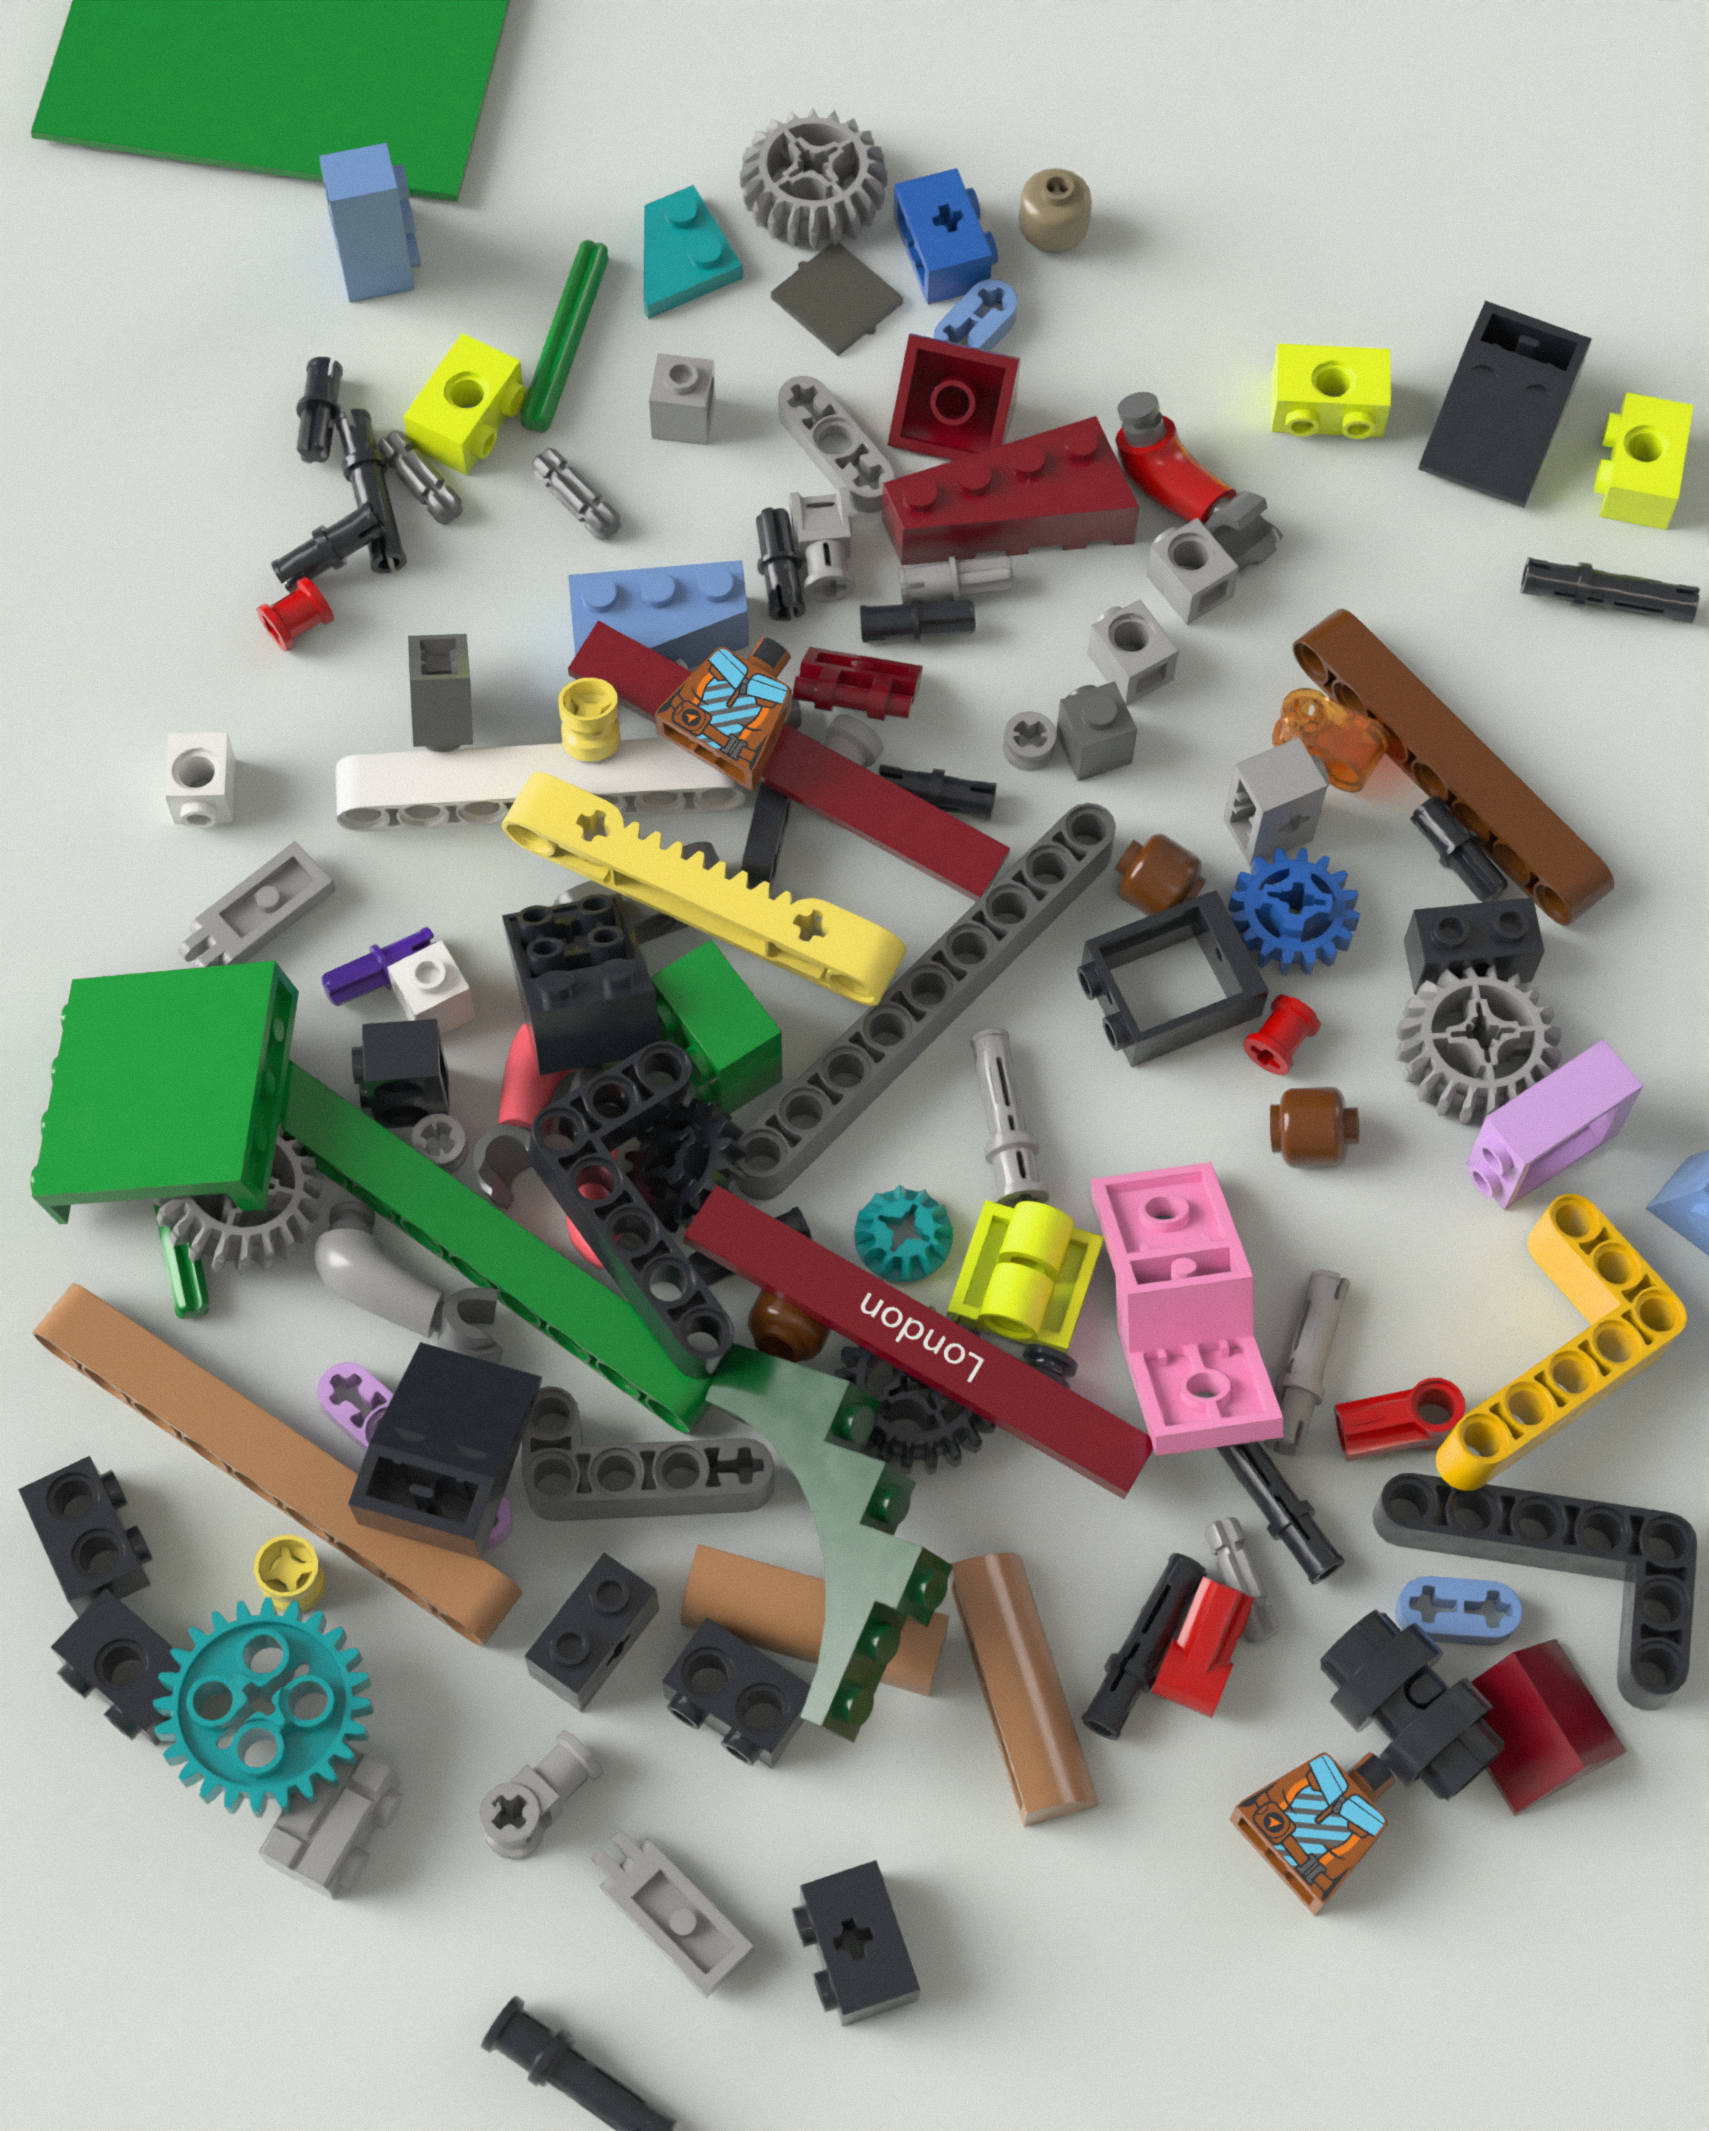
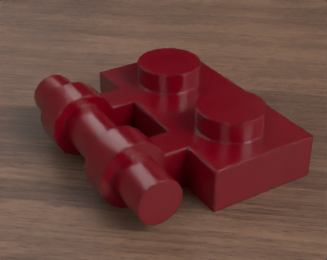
M809 647L801 662L800 674L796 676L794 681L792 699L814 703V709L833 712L835 706L867 712V718L885 721L886 715L909 719L911 706L914 704L920 689L923 666Z

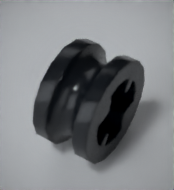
M1030 1344L1025 1347L1023 1358L1027 1365L1070 1389L1066 1379L1067 1377L1075 1376L1078 1364L1074 1359L1057 1349L1044 1345Z

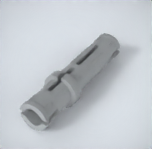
M1319 1269L1311 1272L1305 1302L1291 1345L1288 1363L1284 1374L1278 1375L1273 1390L1275 1395H1277V1401L1283 1415V1437L1264 1440L1263 1443L1267 1448L1274 1447L1273 1451L1287 1456H1300L1303 1454L1315 1405L1319 1406L1323 1401L1325 1388L1321 1385L1323 1373L1338 1326L1342 1304L1350 1285L1346 1277L1340 1278L1341 1274L1334 1271Z

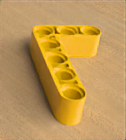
M1563 1194L1556 1197L1529 1233L1527 1244L1535 1262L1591 1323V1326L1465 1414L1439 1447L1435 1458L1437 1470L1441 1477L1454 1488L1462 1491H1473L1483 1487L1655 1363L1686 1325V1309L1678 1296L1596 1205L1586 1197L1578 1194ZM1558 1384L1562 1385L1567 1391H1564ZM1512 1414L1518 1416L1525 1424L1515 1419ZM1466 1445L1473 1447L1479 1452L1481 1457L1471 1452Z

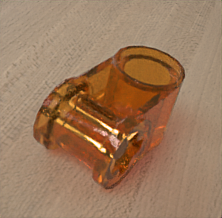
M1312 688L1296 689L1284 698L1280 709L1281 718L1276 722L1272 732V744L1274 747L1289 742L1293 734L1297 738L1300 737L1310 756L1316 754L1322 760L1328 773L1329 784L1342 791L1351 793L1360 792L1390 746L1391 741L1388 732L1381 724L1367 716L1357 714L1328 698L1322 692ZM1314 705L1315 710L1313 715H1308L1310 706Z

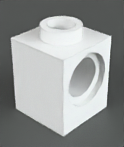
M228 732L168 733L165 799L174 824L183 823L194 828H207L216 823L233 822L236 758ZM204 778L211 779V781L203 787H189L196 780Z
M442 940L387 967L395 999L408 1021L437 1019L440 1034L443 1035L476 1018L470 987Z

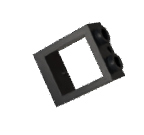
M1217 890L1085 941L1081 966L1077 967L1078 979L1085 995L1089 1000L1097 998L1106 1016L1103 1017L1102 1023L1110 1045L1115 1051L1123 1049L1131 1067L1262 1016L1269 992ZM1196 937L1227 998L1141 1032L1110 970Z

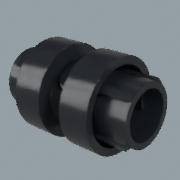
M1377 1609L1373 1610L1335 1642L1320 1660V1669L1338 1688V1691L1331 1698L1330 1704L1357 1733L1373 1722L1392 1742L1385 1748L1379 1758L1407 1788L1421 1779L1439 1799H1445L1448 1802L1479 1776L1505 1749L1504 1741L1485 1721L1486 1717L1493 1711L1494 1706L1467 1677L1458 1681L1451 1688L1439 1677L1432 1668L1441 1659L1444 1652L1417 1623L1411 1624L1402 1631L1386 1613H1380Z

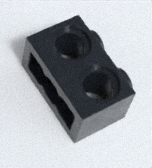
M437 1019L362 1024L363 1047H352L353 1079L355 1085L359 1084L361 1108H371L374 1120L386 1129L414 1127L421 1119L431 1114H446L450 1116L448 1065Z
M87 1456L18 1489L64 1595L78 1617L105 1589L109 1590L120 1600L151 1585L143 1564L153 1560V1557L138 1525L126 1530L117 1509L127 1505L128 1502L113 1470L101 1474L91 1456ZM78 1496L93 1497L90 1509L82 1516L76 1518L64 1516L65 1507L72 1499ZM103 1551L118 1552L117 1562L109 1571L101 1574L88 1572L89 1564L97 1554Z
M706 1617L662 1680L664 1697L670 1701L666 1708L672 1715L696 1730H699L704 1723L724 1737L721 1745L731 1755L750 1766H753L758 1759L771 1769L805 1721L800 1717L811 1687L810 1684L708 1617ZM704 1668L718 1669L727 1678L724 1686L714 1693L699 1692L690 1682L692 1677ZM760 1703L770 1704L779 1710L781 1718L775 1726L769 1729L760 1730L753 1728L744 1718L752 1706Z

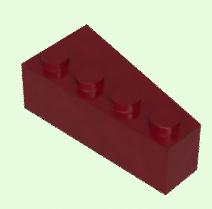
M1097 416L884 482L882 491V522L901 565L949 561V557L952 556L955 557V561L975 559L976 553L989 551H1006V556L1028 554L1029 548L1054 545H1062L1063 551L1085 549L1087 542L1113 540L1114 546L1134 544L1140 508Z

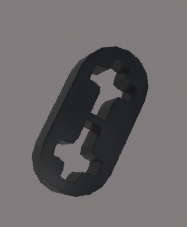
M761 783L741 871L748 873V888L754 889L760 883L766 881L770 883L771 891L788 824L792 799Z

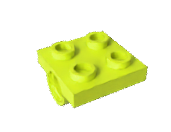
M985 1200L947 1310V1317L956 1312L960 1317V1324L973 1328L977 1327L979 1330L1023 1344L1048 1346L1067 1354L1104 1237L1074 1228L1075 1223L1069 1215L1043 1203L1032 1201L1019 1202L1014 1209Z

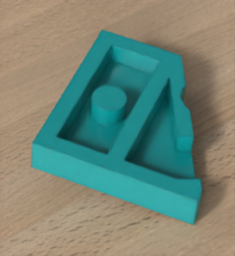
M694 185L644 205V313L648 319L743 279V265Z

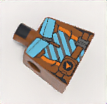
M761 637L746 660L726 647L717 648L658 708L655 713L657 734L753 792L759 783L791 711L792 689L777 679L791 659V655L783 646L767 637Z
M1323 1752L1242 1800L1235 1807L1230 1821L1309 1911L1316 1916L1389 1822L1373 1802L1395 1784L1396 1780L1388 1766L1372 1752H1368L1347 1772L1329 1754Z

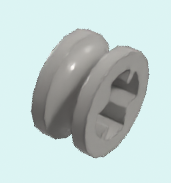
M1033 711L1021 712L1013 716L1006 724L1004 732L1003 751L1008 762L1017 769L1024 771L1040 770L1047 766L1052 760L1055 751L1057 734L1054 724L1048 717ZM1022 734L1028 739L1038 735L1040 737L1039 748L1033 744H1028L1023 748L1020 747V735Z
M431 1114L421 1119L414 1126L411 1134V1147L448 1174L457 1171L465 1163L468 1155L466 1134L461 1123L454 1117L446 1114ZM440 1134L449 1135L452 1150L444 1154L443 1150L440 1149V1156L430 1155L427 1140L435 1136L436 1140L439 1141Z

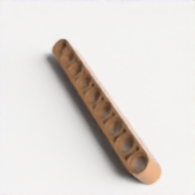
M72 1283L32 1332L33 1336L59 1359L472 1643L484 1647L523 1594L521 1589L512 1580L483 1559L480 1560L359 1525L348 1505L358 1477L357 1473L84 1287Z

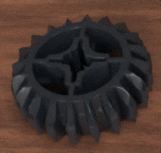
M932 1305L929 1306L930 1309L936 1311ZM956 1312L947 1317L949 1320L960 1325V1317ZM977 1327L968 1329V1331L975 1335L981 1336V1332ZM845 1346L841 1351V1361L846 1367L835 1370L834 1376L850 1381L866 1392L869 1377L884 1360L861 1346L859 1348ZM893 1365L892 1373L895 1379L882 1387V1394L875 1398L881 1403L875 1414L873 1430L867 1440L863 1442L859 1452L869 1451L877 1445L879 1448L876 1459L889 1464L893 1455L901 1457L900 1471L905 1476L911 1473L913 1460H924V1469L928 1474L932 1475L937 1472L939 1456L943 1455L952 1467L956 1468L961 1464L962 1454L959 1445L970 1452H979L983 1441L978 1432L992 1434L996 1429V1425L966 1407L956 1419L948 1424L944 1417L945 1406L942 1403V1399L946 1396ZM908 1377L912 1383H916L919 1389L929 1388L928 1402L916 1390L907 1392ZM900 1419H909L918 1423L924 1432L901 1429L890 1423Z

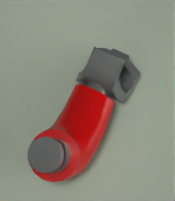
M1137 392L1122 399L1117 408L1120 420L1122 421V428L1117 432L1115 442L1125 474L1139 489L1162 507L1188 522L1198 518L1238 565V573L1250 564H1262L1277 551L1275 544L1284 536L1276 526L1267 522L1260 515L1268 508L1264 497L1248 491L1237 494L1235 489L1198 462L1180 441L1174 421L1167 416H1162L1159 411L1160 406L1157 396L1153 393Z

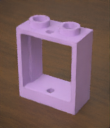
M1602 1039L1486 1116L1466 1163L1469 1166L1471 1180L1484 1196L1488 1198L1493 1196L1503 1210H1506L1619 1134L1643 1085L1605 1039Z

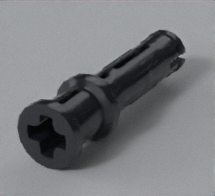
M516 1995L500 2012L481 2043V2048L488 2053L498 2050L529 2073L528 2081L536 2087L541 2085L544 2088L549 2083L615 2131H672L678 2120L656 2108L635 2091L573 2048L575 2041L571 2039L569 2032L564 2029L557 2032L552 2030L524 2010V2000Z

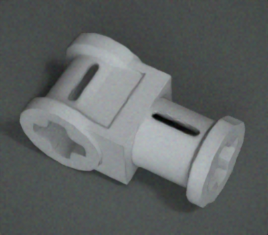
M847 487L837 488L836 494L801 497L799 492L789 493L794 544H797L798 554L801 555L802 562H807L808 577L804 582L806 597L817 602L840 601L852 594L856 588L854 575L848 572L846 559L850 558L852 538L851 512ZM831 580V585H826L825 581Z
M563 1730L556 1737L558 1745L533 1769L527 1764L509 1783L493 1788L483 1799L479 1813L486 1841L492 1851L502 1858L515 1860L525 1858L533 1853L542 1842L544 1831L564 1813L562 1804L589 1778L597 1780L604 1773L603 1767L589 1749L566 1730ZM506 1813L514 1819L522 1815L525 1825L520 1829L511 1824L502 1828L500 1817Z

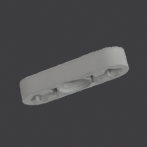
M797 376L786 381L778 393V415L782 425L836 490L837 488L847 487L849 503L853 509L864 513H874L882 510L883 483L895 479L891 464L822 382L809 376ZM800 400L805 405L813 402V415L817 420L814 426L813 416L803 406L794 408V401ZM837 434L848 438L852 445L843 453L832 454L825 451L820 443L827 436ZM858 462L859 472L870 483L879 480V488L873 490L868 484L859 488V473L855 468Z

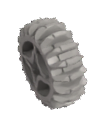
M813 107L806 118H799L791 110L785 124L771 118L769 126H767V132L755 131L752 146L745 147V153L742 157V170L739 172L740 187L743 188V203L746 206V211H752V218L756 223V227L768 225V232L772 240L787 234V239L792 248L800 239L809 240L813 250L816 249L820 240L828 239L837 247L841 240V234L856 239L858 232H860V225L872 226L875 212L881 210L884 204V188L887 187L888 173L885 170L884 155L880 146H874L871 131L859 132V126L855 118L843 124L839 123V117L835 110L827 118L818 117ZM782 167H785L787 170L783 171V178L774 183L772 180L774 175ZM852 175L855 181L843 191L840 187L844 186V179Z
M1495 965L1487 969L1484 977H1478L1474 968L1470 966L1462 971L1460 980L1448 969L1439 976L1437 985L1426 980L1419 988L1418 998L1412 997L1407 1001L1403 1011L1405 1018L1400 1020L1396 1030L1397 1038L1403 1041L1398 1044L1396 1050L1397 1061L1408 1063L1403 1072L1404 1082H1422L1417 1091L1419 1102L1427 1100L1432 1096L1438 1098L1439 1102L1436 1110L1439 1116L1448 1112L1450 1106L1460 1109L1459 1118L1462 1125L1470 1121L1473 1112H1479L1483 1121H1485L1486 1116L1553 1073L1552 1070L1558 1068L1562 1058L1561 1050L1555 1048L1562 1037L1561 1028L1549 1025L1554 1017L1553 1006L1535 1007L1540 997L1538 987L1524 993L1518 989L1520 984L1519 974L1511 976L1507 982L1498 980V972ZM1457 1011H1463V1017L1459 1025L1447 1027L1444 1033H1432V1026L1441 1018ZM1525 1055V1064L1518 1071L1509 1076L1495 1079L1494 1073L1498 1064L1510 1062L1512 1056ZM1453 1068L1460 1070L1463 1074L1457 1072Z
M280 1122L271 1175L274 1178H270L265 1210L242 1211L238 1206L233 1209L231 1207L232 1199L227 1193L156 1198L151 1200L154 1205L161 1207L156 1218L158 1227H174L169 1237L172 1247L187 1242L191 1244L188 1254L191 1263L201 1259L203 1254L213 1257L211 1264L215 1273L223 1268L227 1260L234 1261L235 1268L241 1276L248 1271L251 1259H254L266 1271L273 1266L275 1254L288 1260L295 1252L296 1242L303 1244L308 1240L312 1231L311 1223L318 1219L321 1205L316 1199L320 1197L323 1187L322 1179L313 1177L317 1168L315 1157L300 1156L304 1146L300 1144L299 1138L289 1141L282 1139L284 1131L282 1130V1122ZM199 1205L209 1208L215 1214L217 1220L206 1214ZM268 1217L274 1218L258 1226L239 1227L246 1221L259 1220L266 1222Z

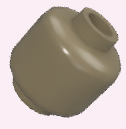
M1053 168L1035 173L1025 183L1020 196L1019 224L1022 234L1030 244L1041 250L1059 252L1077 246L1084 239L1090 225L1092 208L1091 191L1084 179L1072 171Z

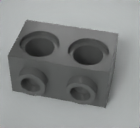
M467 634L408 636L413 747H426L435 752H449L458 749L461 745H473Z

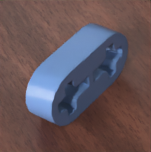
M988 279L980 281L938 323L934 330V338L959 343L968 334V346L991 351L1011 330L1016 321L1017 295L1015 290L1008 283L1001 280ZM996 303L1002 305L1001 311L993 308L981 319L983 305L989 308L993 307Z
M1436 1576L1417 1577L1410 1581L1402 1590L1395 1607L1396 1620L1402 1630L1413 1623H1417L1434 1642L1483 1646L1499 1645L1508 1640L1519 1625L1523 1612L1519 1597L1506 1584L1488 1580ZM1421 1594L1430 1595L1432 1606L1451 1608L1453 1612H1437L1432 1622L1426 1623L1422 1622L1421 1612L1410 1609V1605H1415ZM1490 1599L1495 1601L1496 1611L1506 1613L1507 1616L1502 1617L1495 1628L1487 1627L1485 1616L1464 1613V1610H1479L1485 1600Z

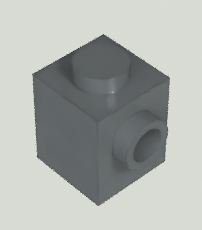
M1115 681L1099 687L1085 685L1072 691L1066 698L1060 699L1056 734L1078 782L1132 763L1138 729Z

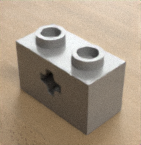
M1300 737L1235 764L1223 820L1250 867L1252 866L1253 859L1257 856L1267 860L1274 857L1275 849L1282 848L1284 852H1287L1313 841L1318 819L1322 812L1326 790L1329 787V777L1322 760L1316 754L1310 756Z

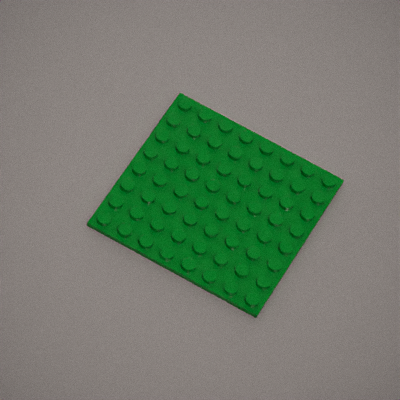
M73 0L33 122L31 135L33 139L320 182L324 181L319 156L387 143L392 166L403 164L410 195L458 202L511 0Z

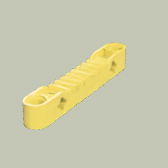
M535 772L530 775L502 822L501 827L504 833L522 848L862 1005H878L907 952L903 942L892 932L827 901L808 898L798 900L792 904L791 893L788 891L782 893L775 900H771L770 883L763 881L753 890L748 889L747 872L741 871L734 878L728 880L726 863L723 861H719L711 869L706 870L705 856L701 851L696 852L688 860H684L683 843L676 841L669 848L663 850L661 833L657 831L653 832L646 839L641 840L640 823L633 821L624 828V819L621 813L609 801L546 773Z

